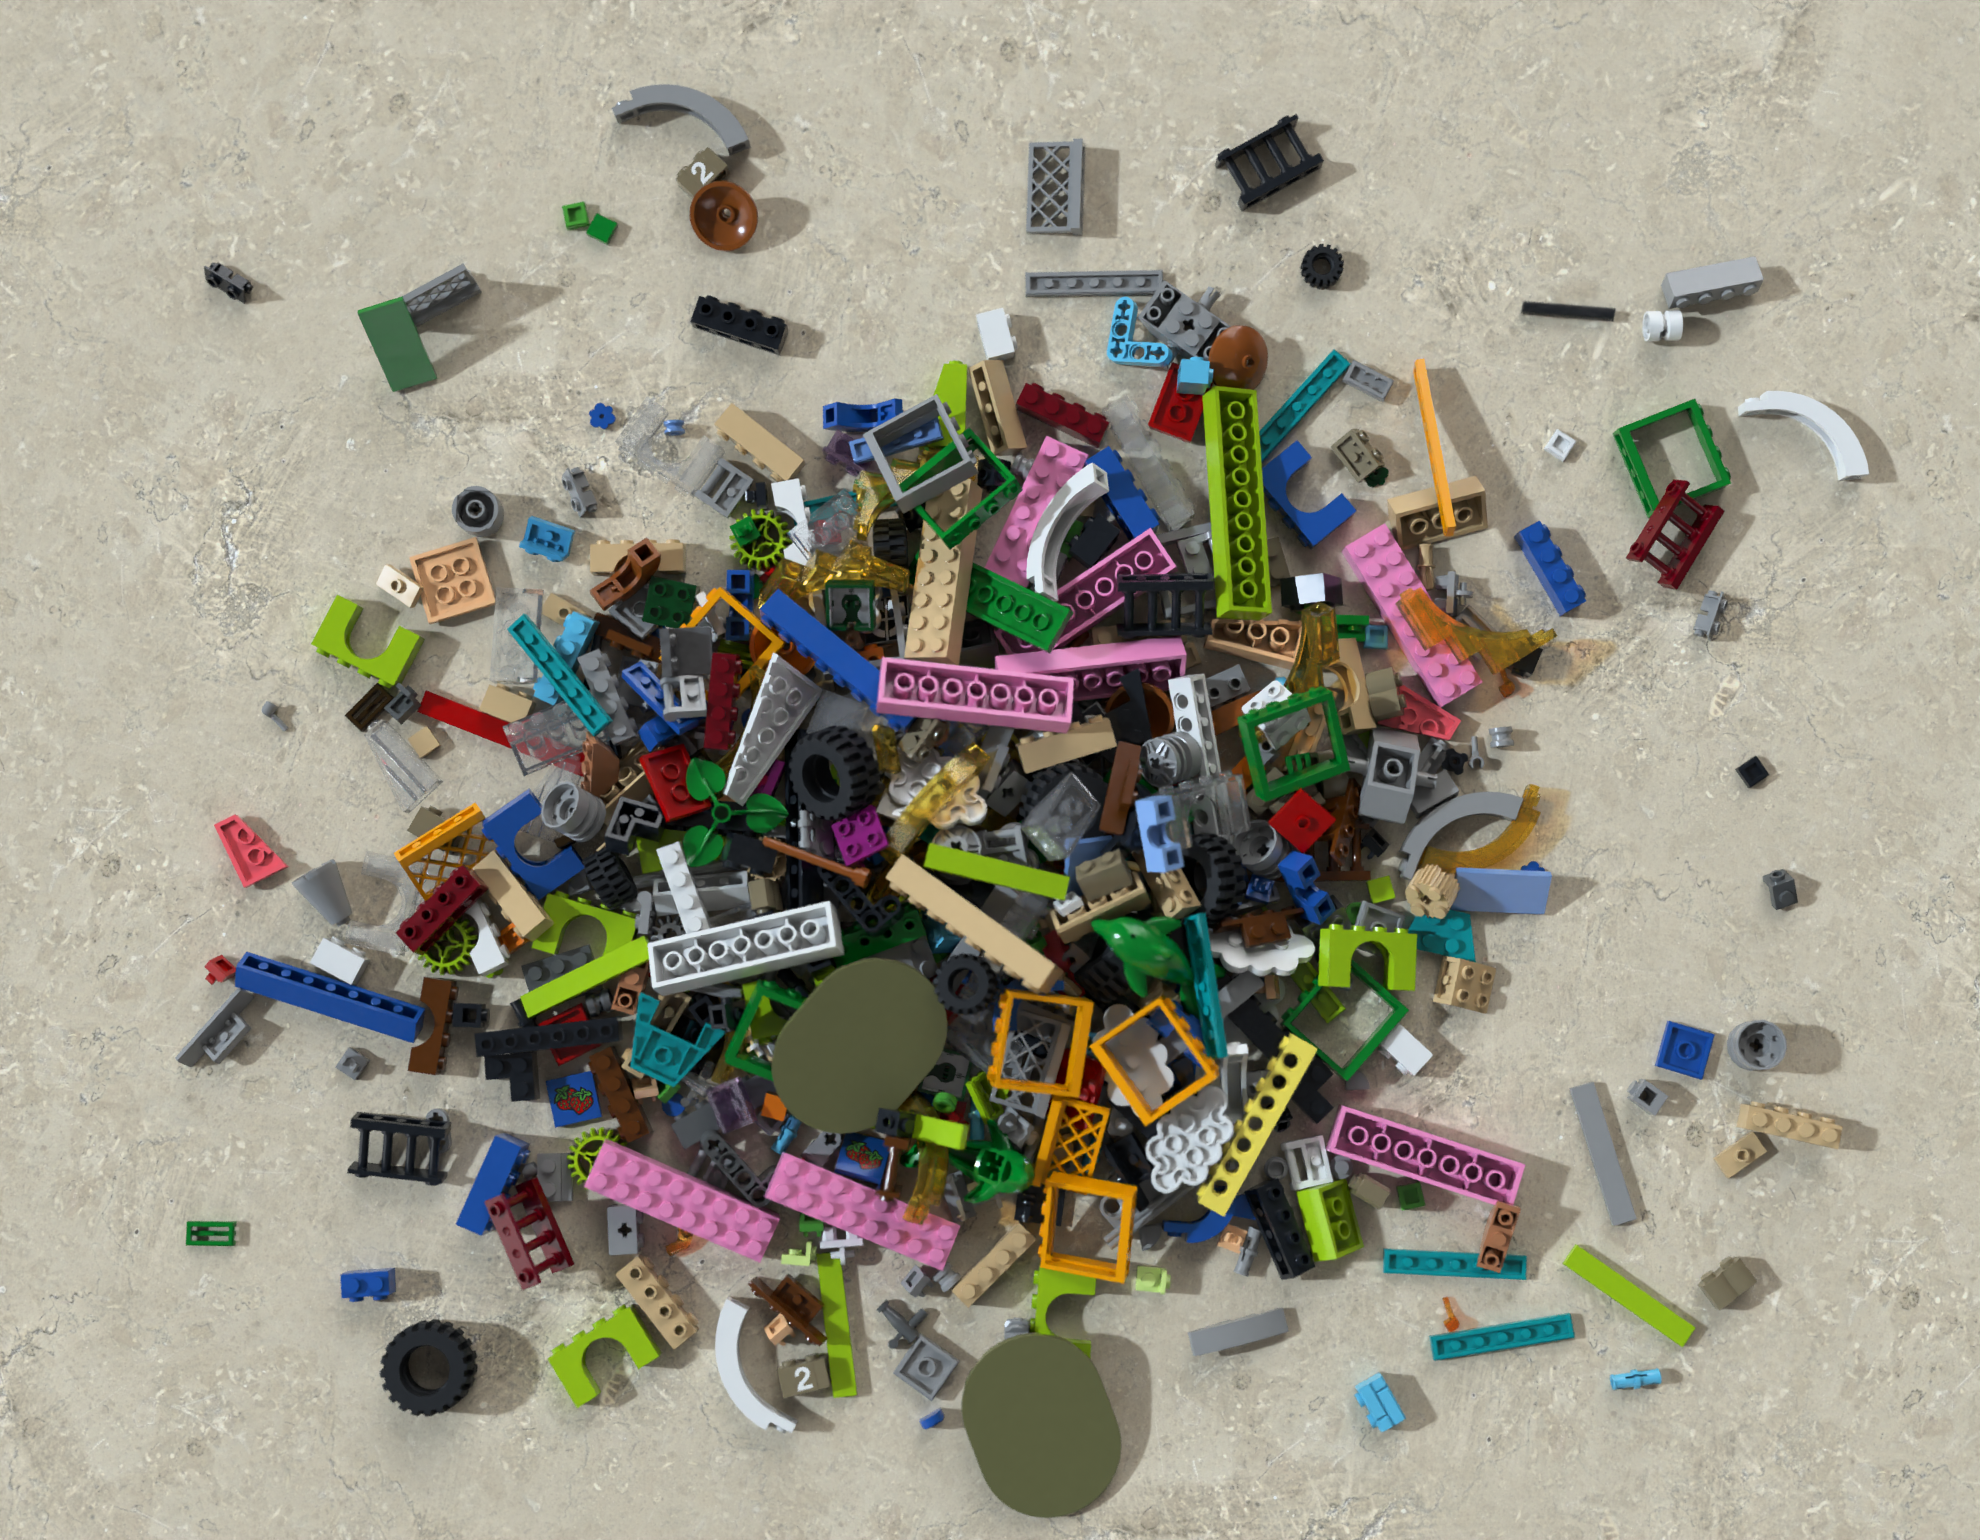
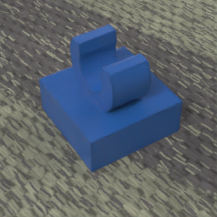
M1252 874L1245 899L1267 905L1275 881Z

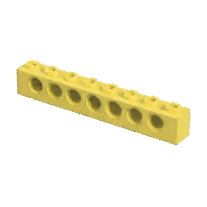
M1292 1033L1288 1037L1284 1035L1280 1041L1278 1048L1281 1050L1276 1058L1273 1056L1266 1067L1269 1070L1266 1077H1261L1254 1089L1257 1093L1253 1100L1251 1098L1247 1100L1243 1108L1245 1112L1241 1120L1237 1119L1234 1123L1232 1138L1222 1145L1221 1159L1216 1164L1210 1166V1177L1206 1183L1200 1184L1196 1195H1198L1197 1200L1200 1204L1223 1217L1318 1050L1315 1046ZM1289 1054H1294L1296 1056V1063L1290 1067L1285 1066V1057ZM1277 1075L1284 1076L1285 1082L1281 1087H1274L1272 1084L1273 1078ZM1265 1096L1273 1098V1104L1269 1108L1261 1107V1100ZM1253 1117L1261 1119V1125L1257 1129L1249 1127V1121ZM1242 1138H1247L1250 1141L1249 1147L1245 1150L1237 1148V1143ZM1230 1159L1238 1161V1166L1233 1171L1225 1168L1226 1162ZM1223 1180L1226 1182V1188L1220 1192L1215 1191V1182Z

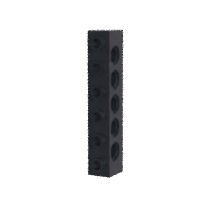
M621 1016L474 1034L477 1057L623 1040Z

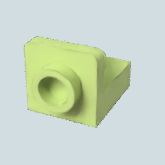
M808 1239L806 1253H802V1249L788 1248V1252L782 1253L781 1264L810 1266L811 1260H816L817 1246H813V1240Z
M1137 1265L1135 1290L1158 1292L1165 1295V1289H1170L1171 1275L1167 1274L1166 1268Z

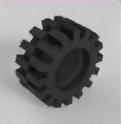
M1319 244L1318 247L1315 245L1311 250H1308L1300 267L1302 269L1301 275L1305 277L1304 281L1306 283L1309 281L1310 286L1314 287L1315 285L1317 289L1322 287L1327 289L1330 285L1333 286L1339 280L1344 269V260H1341V253H1337L1338 249H1331L1329 244L1326 247H1323V244ZM1318 259H1326L1331 265L1330 272L1324 275L1318 274L1314 270V262Z

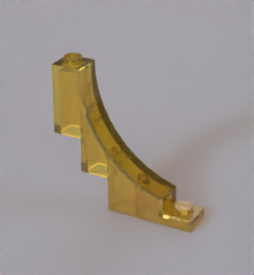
M1421 587L1414 591L1412 588H1409L1399 595L1401 599L1395 603L1424 651L1445 640L1459 663L1479 652L1493 675L1558 636L1553 628L1547 632L1541 629L1535 634L1530 635L1527 629L1514 632H1490L1467 626L1438 608Z

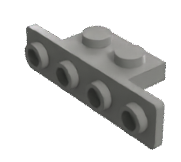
M990 725L972 768V771L980 779L978 795L985 801L989 792H992L993 789L997 790L1002 776H999L1001 767H1006L1011 754L1007 753L1009 750L1007 746L1014 731L1013 727Z
M237 988L191 1041L183 1047L175 1059L179 1063L192 1067L206 1052L214 1062L220 1064L252 1029L239 1014L254 999L253 994L244 989Z

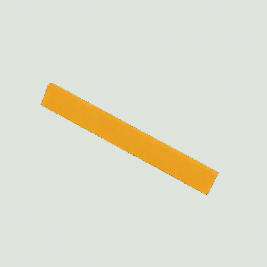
M1417 359L1414 364L1413 374L1443 534L1445 537L1454 535L1456 524L1424 359Z

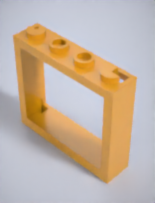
M723 587L713 588L706 596L708 601L703 607L699 605L690 615L693 619L687 625L683 623L679 628L697 627L717 602L723 598L772 641L738 681L741 696L770 663L773 653L778 654L787 642L772 629L765 626L757 616ZM704 687L705 699L708 701L709 691Z
M1004 988V994H1001L999 997L1000 1018H997L995 1022L997 1039L996 1042L992 1043L991 1056H994L993 1064L989 1066L987 1079L990 1080V1084L994 1088L1079 1098L1094 1002L1087 998L1041 992L1037 994L1033 991ZM1013 998L1078 1006L1065 1085L1001 1077Z
M1163 994L1089 1046L1145 1126L1206 1086L1219 1075L1217 1063L1213 1058L1206 1056L1203 1051L1205 1047L1200 1039L1192 1036L1189 1031L1191 1028L1185 1018L1178 1016L1175 1012L1177 1008L1174 1002ZM1160 1006L1207 1074L1152 1110L1106 1043Z
M1053 1171L1050 1178L1046 1179L1043 1193L1047 1194L1046 1201L1043 1202L1041 1214L1045 1215V1220L1040 1227V1236L1043 1237V1243L1039 1245L1038 1249L1039 1257H1041L1040 1268L1124 1284L1130 1269L1138 1187ZM1059 1188L1123 1199L1117 1264L1053 1252Z

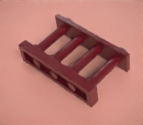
M1673 479L1667 486L1665 494L1636 542L1631 545L1630 551L1626 556V559L1629 561L1642 563L1645 560L1661 573L1657 583L1663 588L1675 590L1679 588L1725 512L1719 506L1706 504L1701 506L1685 493L1690 485V482L1686 480ZM1679 501L1697 514V518L1692 526L1673 512ZM1667 521L1685 533L1680 546L1661 532ZM1656 540L1673 553V557L1668 565L1649 552Z
M538 1177L516 1185L515 1188L518 1194L506 1199L503 1193L484 1201L522 1290L542 1283L539 1274L548 1269H551L553 1274L575 1264ZM522 1202L527 1216L515 1221L510 1208ZM532 1225L537 1238L525 1243L520 1230ZM541 1246L546 1260L534 1265L529 1252Z

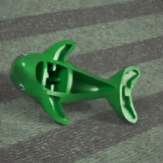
M1163 916L1153 917L1145 922L1126 917L1113 920L1096 919L1091 922L1094 931L1106 940L1109 948L1124 962L1125 977L1133 991L1142 998L1148 996L1146 975L1181 985L1180 1003L1184 1011L1200 1020L1192 968H1190L1189 962L1178 945L1166 936L1182 926L1179 920ZM1214 964L1216 980L1224 978L1227 974L1225 968Z
M918 1109L914 1112L916 1114L933 1117L931 1114L924 1110ZM992 1119L987 1121L992 1142L966 1140L965 1150L917 1140L913 1147L900 1158L901 1165L904 1167L918 1168L940 1157L978 1183L973 1190L964 1196L965 1202L975 1204L990 1200L999 1193H1022L1031 1187L1035 1176V1171L1029 1159L1013 1148L1007 1133H1003L998 1128V1123Z

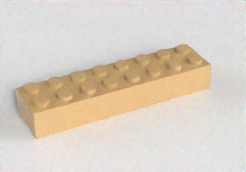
M967 479L926 501L925 510L945 532L981 502L983 489L972 479ZM923 520L904 654L905 659L959 666L977 530H974L959 545L949 550Z
M903 854L885 877L891 881L889 886L905 898L910 895L908 900L923 911L928 908L929 910L926 914L942 925L947 922L946 928L961 939L966 936L965 942L979 952H982L984 949L986 951L984 953L986 958L998 966H1001L1003 963L1005 965L1003 970L1017 980H1020L1021 977L1025 979L1022 984L1033 992L1039 994L1042 991L1048 994L1064 972Z

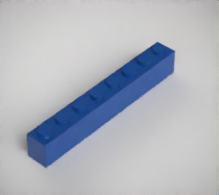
M777 589L759 609L760 620L765 626L770 629L772 627L775 628L785 642H792L797 646L796 649L802 656L812 658L818 669L824 673L828 671L833 675V680L839 686L849 688L852 691V696L859 702L865 701L870 706L869 709L876 716L880 717L882 715L888 720L887 723L893 730L897 732L900 730L905 734L918 717L876 713L880 671L781 590Z
M247 951L236 966L235 987L410 1043L416 1041L423 1029L425 1008Z

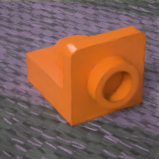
M513 922L501 930V936L498 937L501 945L505 944L510 954H513L527 942H531L527 938L521 939L515 933L514 928L516 926Z

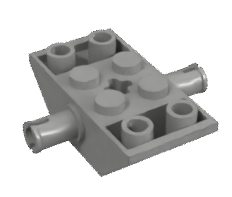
M1164 280L1139 314L1138 319L1149 332L1171 349V362L1177 354L1185 359L1202 357L1204 361H1208L1210 349L1215 339L1221 332L1231 327L1209 311L1220 297V293L1217 290L1213 293V287L1209 286L1201 299L1195 302ZM1185 325L1192 327L1191 329H1188V331L1184 330ZM1162 351L1158 358L1160 359L1165 353ZM1171 362L1166 366H1162V368L1168 369Z
M1376 727L1370 730L1366 759L1347 756L1350 766L1349 771L1361 773L1363 776L1358 815L1404 824L1414 796L1415 785L1435 789L1437 785L1435 779H1438V775L1418 771L1420 747L1417 735Z

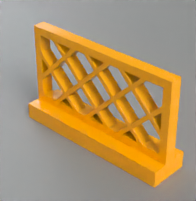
M473 803L394 852L400 865L424 901H427L433 895L434 889L440 885V882L444 884L449 879L442 877L445 866L461 867L464 865L463 860L465 853L477 855L473 864L464 865L472 869L489 854L488 852H483L485 842L489 841L485 835L471 834L473 826L481 821L483 822L486 818L476 803ZM455 837H465L462 848L451 846L452 840ZM470 838L481 840L478 851L467 849ZM434 850H445L442 861L430 859ZM449 851L461 852L458 863L446 862ZM415 862L424 863L422 873L411 872L409 866ZM429 863L440 865L437 876L426 874ZM424 879L435 880L434 888L425 893L422 889Z
M1054 1095L1034 1169L1035 1176L1032 1185L1040 1187L1041 1183L1045 1184L1046 1179H1049L1047 1177L1049 1171L1057 1167L1061 1173H1067L1062 1165L1070 1160L1073 1161L1077 1170L1069 1174L1078 1175L1081 1173L1083 1177L1092 1178L1110 1109ZM1066 1105L1076 1107L1080 1114L1070 1119L1065 1112ZM1093 1112L1103 1115L1102 1121L1095 1125L1088 1118V1115ZM1083 1118L1089 1128L1078 1132L1073 1123ZM1069 1126L1074 1135L1064 1140L1059 1131ZM1092 1132L1097 1141L1087 1146L1082 1136ZM1078 1139L1083 1149L1073 1153L1067 1144ZM1063 1146L1069 1156L1058 1160L1054 1151ZM1087 1153L1091 1163L1082 1167L1076 1157ZM1064 1189V1190L1076 1192V1193L1083 1194V1195H1087V1194H1088V1193H1085V1192H1080V1191H1074V1190Z

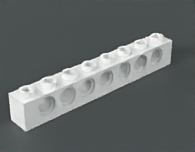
M1205 674L1185 675L1169 679V692L1177 732L1182 731L1190 734L1197 741L1202 754V765L1198 774L1191 779L1185 780L1189 807L1193 812L1191 815L1195 817L1193 820V830L1195 834H1216L1218 837L1225 838L1228 844H1232L1233 836Z

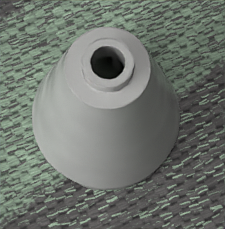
M331 859L321 864L322 866L314 868L297 878L292 884L331 925L337 924L339 927L351 920L349 915L352 914V910L337 864L334 859Z

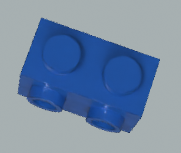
M395 1268L354 1270L340 1274L341 1299L349 1298V1302L364 1301V1297L373 1296V1300L388 1299V1295L396 1292Z

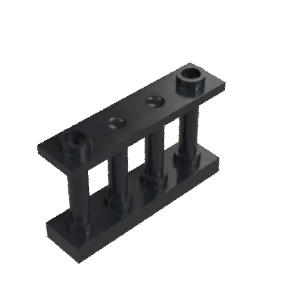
M1297 114L1292 117L1287 115L1281 118L1277 125L1232 150L1227 148L1217 155L1216 168L1218 169L1226 165L1242 192L1238 200V206L1241 211L1250 208L1322 167L1324 160L1320 153L1314 156L1312 154L1309 155L1293 128L1296 126L1299 118ZM1283 132L1286 133L1301 159L1300 164L1295 167L1289 166L1273 139ZM1263 143L1267 145L1281 169L1280 175L1275 178L1269 177L1254 151V148ZM1243 154H1246L1261 180V185L1255 189L1248 186L1234 162V159Z
M1212 574L1117 575L1118 592L1124 593V624H1116L1117 635L1125 639H1133L1136 636L1192 635L1193 637L1202 638L1206 635H1212L1210 622H1204L1205 592L1213 590L1214 581ZM1184 590H1193L1195 592V622L1181 623V593ZM1136 591H1146L1148 593V623H1134V594ZM1160 591H1170L1172 593L1171 623H1157V600Z
M357 1112L351 1118L350 1128H357L360 1131L358 1162L354 1161L347 1169V1173L355 1174L359 1178L376 1176L420 1181L430 1186L442 1184L446 1179L448 1172L438 1171L440 1140L446 1138L450 1133L451 1122ZM372 1130L381 1131L384 1134L382 1164L368 1163L369 1137ZM396 1133L405 1134L407 1137L405 1167L391 1165L393 1135ZM419 1136H428L431 1139L429 1170L415 1168L416 1143Z

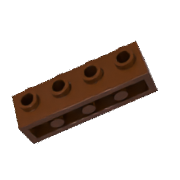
M610 1046L589 1056L590 1062H588V1066L592 1074H597L599 1078L598 1088L602 1096H607L609 1100L608 1110L612 1118H617L620 1126L617 1129L622 1140L626 1139L630 1143L653 1132L642 1105L639 1104L638 1099L635 1100L632 1083L626 1070L621 1067L622 1061L615 1046Z

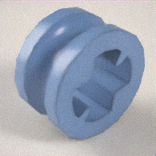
M683 420L663 422L666 427L665 435L677 436L685 433V429L682 428L684 425Z

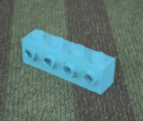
M573 611L572 615L568 614L563 624L565 627L563 634L556 638L553 647L576 674L580 666L577 657L585 655L600 622L580 612ZM543 675L542 678L539 677L533 687V690H535L533 696L553 706H561L563 698Z

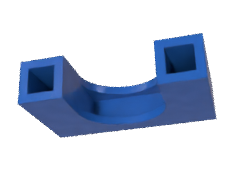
M1296 440L1262 468L1263 491L1269 499L1267 501L1269 506L1275 512L1279 511L1284 517L1282 520L1289 529L1293 528L1297 532L1299 542L1304 547L1308 546L1310 549H1313L1351 518L1357 510L1342 493L1317 512H1302L1291 505L1286 495L1287 481L1308 464L1312 458L1299 441Z
M529 788L483 820L482 826L484 828L482 832L489 841L493 839L497 844L496 850L502 859L507 858L512 864L510 869L517 878L521 876L525 881L526 891L532 893L540 900L583 870L584 861L572 844L544 861L528 860L517 851L514 843L517 832L528 822L539 816L542 810V804Z

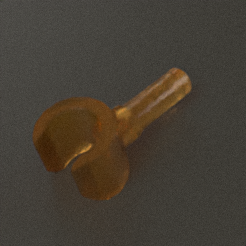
M1502 663L1497 665L1504 682L1503 685L1499 686V690L1503 697L1506 698L1513 694L1515 685L1507 677Z
M1445 1297L1442 1299L1449 1318L1444 1320L1443 1324L1448 1332H1452L1459 1327V1321L1452 1312L1449 1298Z

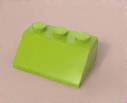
M1346 1178L1333 1180L1330 1183L1308 1187L1296 1192L1314 1262L1338 1259L1364 1247Z

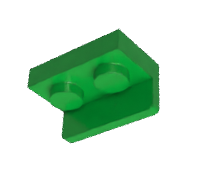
M1322 614L1318 621V640L1329 642L1334 639L1356 638L1357 642L1363 643L1365 641V628L1369 625V616Z

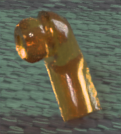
M678 1228L677 1241L665 1246L668 1255L671 1257L689 1248L693 1238L692 1233Z

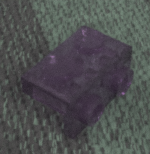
M837 429L828 446H825L822 450L826 456L825 460L835 466L838 463L846 467L845 471L854 477L860 475L864 478L873 461L859 465L855 464L849 442L855 439Z
M740 1076L706 1090L709 1104L714 1110L717 1124L723 1134L758 1121Z

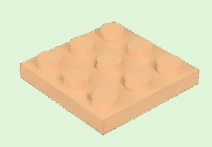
M477 537L409 557L416 582L424 587L421 599L429 624L497 604Z

